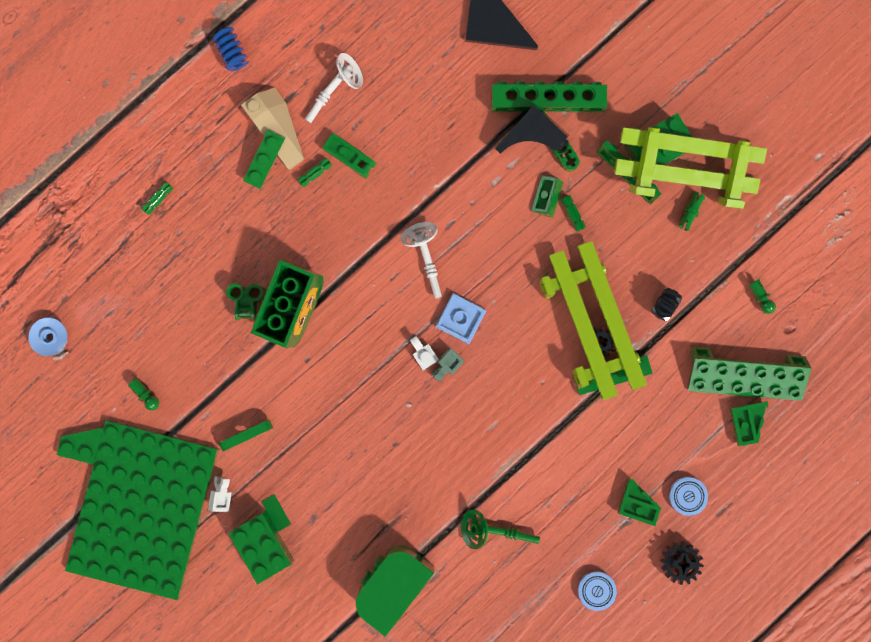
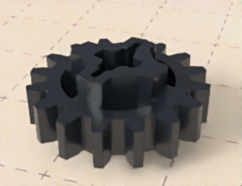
M681 541L680 546L678 543L673 542V548L667 546L668 552H662L665 559H660V562L664 564L661 570L667 571L664 575L667 578L671 577L670 581L673 583L678 581V584L682 585L683 581H685L689 585L691 578L696 581L695 575L702 574L699 567H704V565L699 561L703 557L697 555L699 550L697 548L693 549L692 544L689 543L686 547L684 541ZM687 551L690 552V554L693 557V560L688 558ZM684 560L685 564H681V566H679V562L681 563ZM670 566L676 568V569H675L676 574H674V573L671 571Z

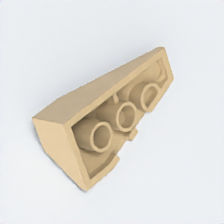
M276 88L257 93L241 104L263 136L270 129L285 137L278 156L288 170H291L304 160L287 104Z

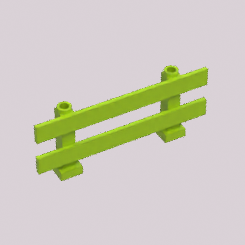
M622 127L620 143L643 146L640 162L616 159L614 174L637 177L636 185L630 184L629 192L636 195L654 197L656 189L651 188L652 180L724 189L726 190L725 197L719 196L718 204L744 209L745 201L740 200L741 193L757 194L761 180L745 177L748 162L764 164L767 148L750 146V142L738 141V144L665 134L660 133V129L648 127V131ZM658 149L732 159L730 174L655 164Z
M591 241L577 246L585 268L572 272L564 251L549 255L557 278L550 280V277L546 276L541 278L539 283L545 300L552 298L556 291L562 290L590 365L588 369L584 370L583 366L572 371L579 389L589 385L588 381L595 379L604 401L618 396L610 375L611 373L624 369L631 390L644 387L647 383L639 365L641 363L640 357L637 352H634L605 276L606 268L603 263H600L594 244ZM589 280L619 355V358L608 362L604 359L577 284Z

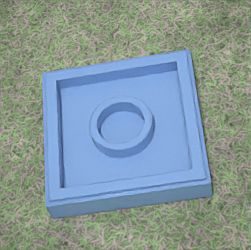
M452 293L435 327L470 344L487 310Z

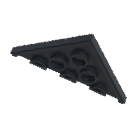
M470 0L465 42L530 50L538 49L536 42L502 0Z

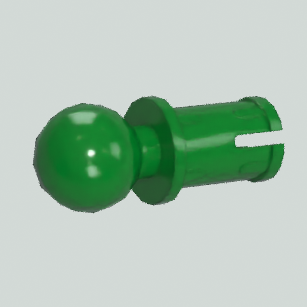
M760 279L750 283L748 286L757 299L756 302L761 301V311L765 314H772L776 310V304L767 298L770 296V293L766 292Z
M138 378L134 379L128 387L139 397L138 400H144V406L149 411L158 409L160 405L159 399L155 396H150L149 394L152 391L148 390Z

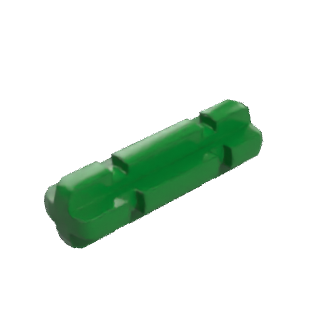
M324 158L320 161L319 165L313 166L305 172V175H301L297 180L302 187H305L309 184V181L315 180L324 173V170H328L332 165L327 158Z
M164 182L160 186V190L157 189L148 199L149 202H145L141 209L150 215L154 211L153 208H157L166 198V194L173 190V187L169 183Z
M571 195L565 196L561 199L562 204L566 206L565 210L571 222H574L575 230L577 232L581 231L586 225L583 220L581 221L582 217L576 205L573 204L574 201Z

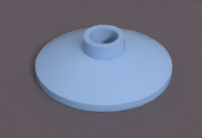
M43 318L32 325L28 339L31 348L36 353L43 356H53L64 349L68 340V334L65 326L59 320ZM49 334L53 335L51 341L48 339Z

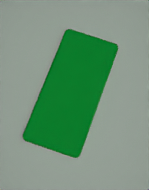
M275 495L262 501V505L278 532L291 525Z

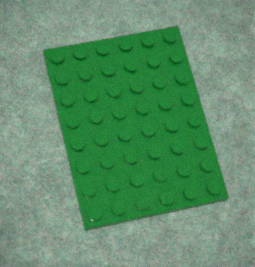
M106 420L65 571L178 600L219 449Z

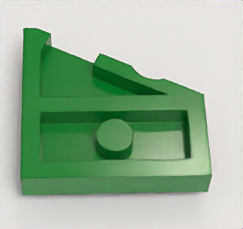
M768 401L729 408L737 446L759 443L760 429L763 427L765 420L763 417L766 408H768Z
M103 428L61 436L56 455L94 465Z
M628 478L617 513L656 526L661 507L633 479Z

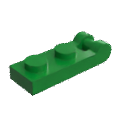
M334 133L331 134L322 147L325 152L364 179L369 176L368 172L370 169L374 168L377 164ZM361 160L365 162L363 168L358 166Z

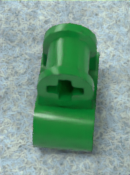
M236 283L228 286L226 290L228 298L236 301L235 320H256V302L263 301L266 295V291L262 286L251 284L247 289ZM240 288L241 295L234 298L233 290ZM255 288L260 290V295L257 298H253L251 294Z

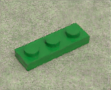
M270 129L267 130L243 179L244 182L261 189L285 137Z

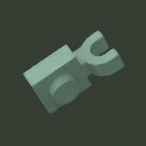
M448 348L437 361L441 366L431 376L440 382L447 372L453 375L464 360L454 350Z

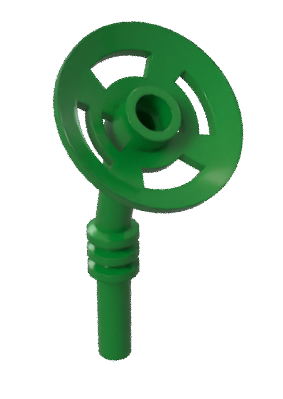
M469 510L462 519V537L466 545L471 549L482 548L487 541L488 533L502 535L505 538L509 537L511 540L514 538L515 541L519 539L539 544L540 541L539 536L519 532L518 529L514 530V528L510 529V527L502 528L487 525L485 517L478 510ZM471 519L473 522L471 523L470 530L468 531V523ZM471 537L473 540L478 541V544L474 543L471 540Z

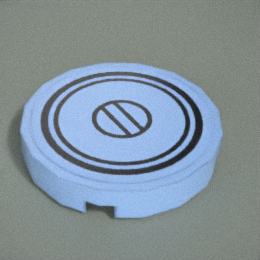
M679 478L670 487L668 497L670 504L675 511L682 515L693 516L699 514L708 502L706 487L695 478Z
M601 571L585 574L577 587L578 596L582 604L594 611H601L610 607L615 601L617 594L613 579Z

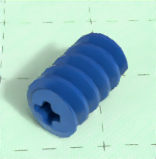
M233 27L221 29L213 37L216 48L220 51L219 54L223 57V62L226 64L228 71H237L248 64L247 61H243L247 58V55L240 54L244 51L243 47H238L241 44L240 41H234L238 37L237 34H231L234 31Z

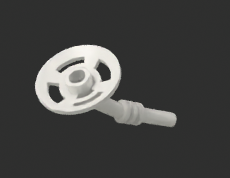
M341 53L337 56L336 61L339 72L325 90L320 92L319 98L315 99L316 103L305 118L307 122L312 123L322 106L326 105L325 102H328L327 99H330V94L342 80L354 89L362 87L363 76L361 70L350 55Z
M421 222L407 228L401 235V242L407 247L420 246L426 265L424 269L427 270V278L430 280L434 298L437 299L442 297L436 277L438 273H435L437 271L435 269L436 266L432 262L427 242L436 236L438 229L432 222Z

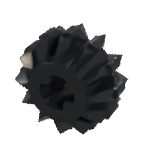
M664 289L651 309V313L663 321L669 320L679 306L682 295L674 289Z
M601 325L598 330L595 326L593 330L597 340L599 341L598 337L605 340L604 346L599 345L605 357H608V350L610 352L615 351L611 346L614 345L611 335H609V329L605 331L604 325Z

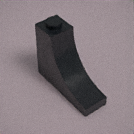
M534 104L495 149L501 154L505 149L516 143L533 141L542 143L554 151L558 148L561 150L569 142L567 140L569 134Z

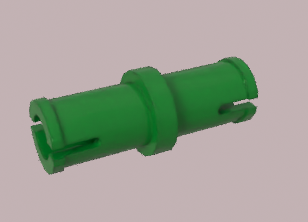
M693 193V197L689 205L685 207V213L678 224L680 229H683L685 223H687L684 231L690 230L695 217L699 215V209L705 199L703 194L697 200L699 193Z

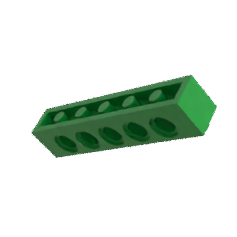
M500 81L492 84L491 112H528L534 104L544 112H604L607 108V85H602L601 82H592L590 84H583L582 82H573L571 84H564L563 82H553L552 84H545V82H534V84L515 82V84H507V82ZM513 93L516 98L510 100L506 97V94ZM532 93L535 98L529 100L525 97V94ZM551 93L553 95V99L547 100L544 97V94ZM564 93H569V94H571L572 99H571V100H566V99L563 97V94H564ZM588 93L591 96V99L585 100L582 97V94Z

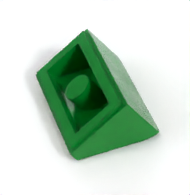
M542 175L531 211L553 218L563 187V181L559 178Z

